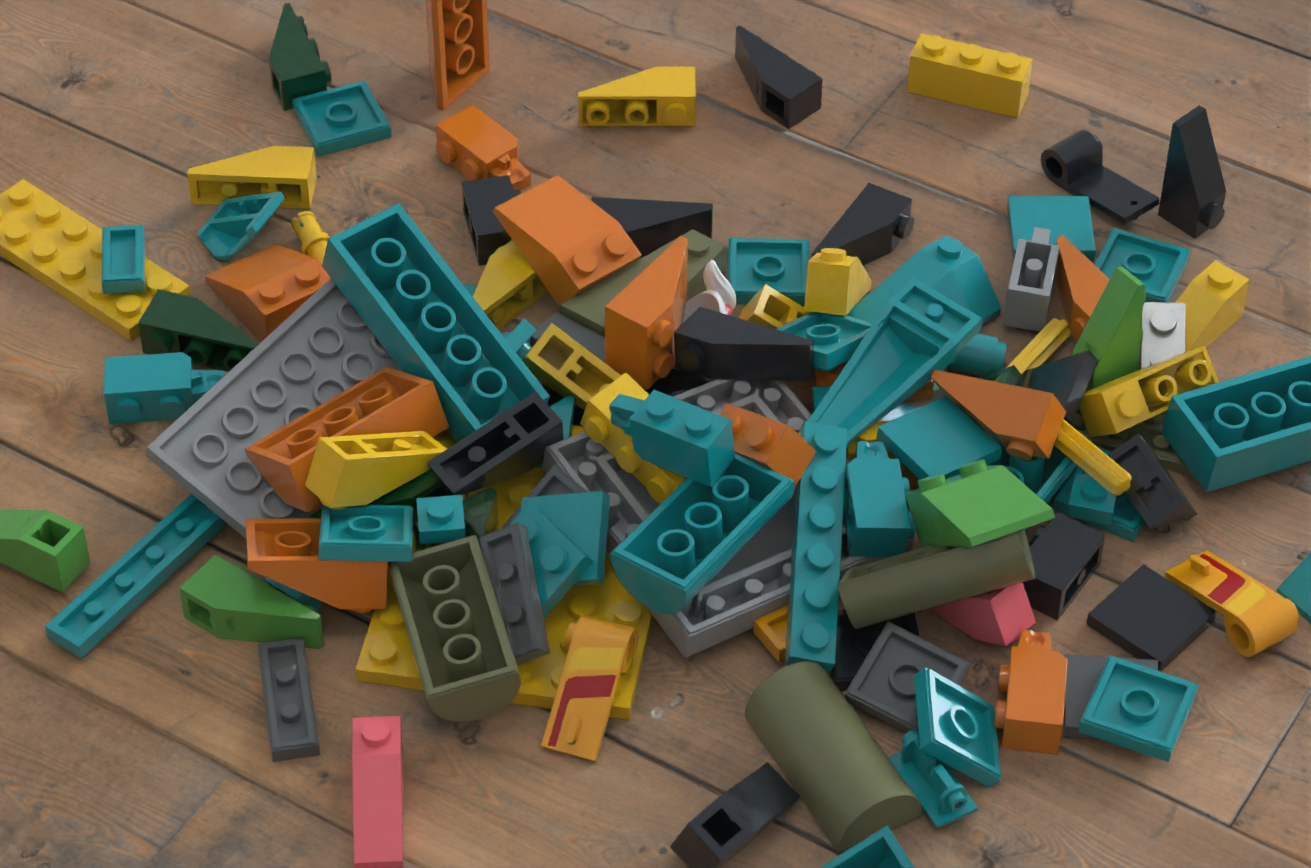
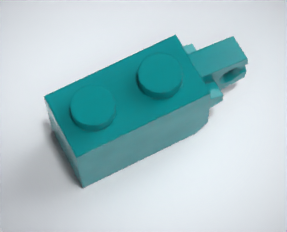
M183 352L105 357L104 398L109 424L178 419L225 376V371L194 370L191 357Z
M653 390L646 400L618 394L609 405L612 424L623 429L624 433L632 437L633 449L642 460L712 487L735 459L731 419Z
M857 442L854 459L846 467L843 519L849 556L891 557L904 553L907 540L913 539L915 535V525L911 512H908V502L905 493L910 492L909 480L907 477H902L899 459H889L883 442Z

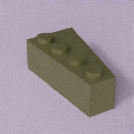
M693 229L682 235L688 239L687 302L707 290L703 273L709 261L714 260L724 277L726 272V246ZM675 240L560 305V314L605 337V306Z

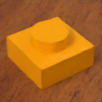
M789 604L754 620L753 633L778 662L785 660Z

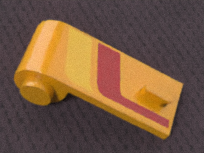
M1208 550L1198 555L1192 554L1187 561L1165 571L1167 580L1224 615L1228 639L1235 650L1242 656L1252 657L1294 635L1297 631L1299 614L1291 600L1284 598Z
M582 614L578 622H570L564 643L565 648H569L541 747L597 761L621 673H626L629 670L635 656L638 643V628Z

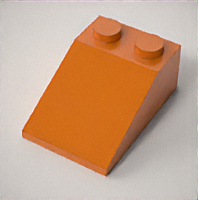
M559 175L496 206L492 211L559 307L562 303L638 261L642 256L617 220Z
M683 236L675 240L605 306V363L620 375L626 372L645 390H648L659 378L666 377L674 363V331L682 324L687 302L688 239Z
M276 243L205 275L206 283L260 342L331 279L315 258Z
M321 518L245 519L247 569L338 609H350L358 613H366L374 609H386L388 561L319 560Z

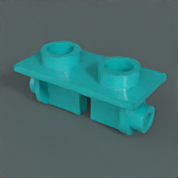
M916 730L907 732L901 739L903 744L902 751L888 758L919 799L922 809L934 826L939 828L978 811L977 805L947 764L920 750L919 733Z

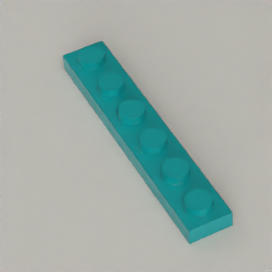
M804 421L799 435L817 452L796 485L785 665L810 661L820 664L826 672L830 673L835 665L847 429Z
M190 494L45 626L47 638L82 659L228 523L194 495Z

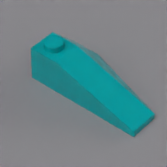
M946 235L921 248L847 314V316L873 323L886 302L912 277L983 318L982 325L999 316L1001 306L978 254L963 246L960 241Z

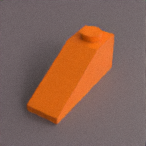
M1062 235L1056 238V245H1059L1060 249L1055 279L1066 321L1069 323L1068 328L1074 339L1078 341L1110 279Z
M933 370L931 378L942 392L1001 443L1010 455L1023 460H1031L1032 456L1045 459L1050 458L1066 414L1065 409L1053 393Z

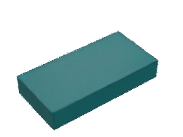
M144 225L102 227L103 294L145 291Z

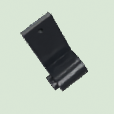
M1080 130L1047 148L1041 154V166L1049 180L1075 196H1088L1090 205L1124 225L1132 220H1136L1139 216L1160 204L1159 197L1103 166L1102 143L1097 136L1089 131Z

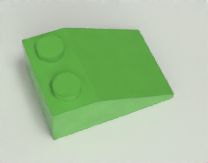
M978 460L959 466L960 475L945 479L944 473L923 478L918 481L919 489L905 493L920 545L973 547L1055 518L1053 509L1003 465L986 466L985 460Z

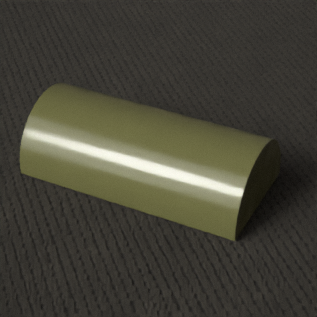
M1022 529L973 547L926 546L847 569L840 580L838 590L851 624L855 629H860L1035 579V570L1025 530Z
M469 536L412 553V562L388 561L430 709L443 719L465 722L488 717L506 707L517 695L521 679L477 536Z
M805 661L788 665L766 678L752 693L745 709L746 719L838 852L860 843L887 825L891 830L922 816V804L820 664Z

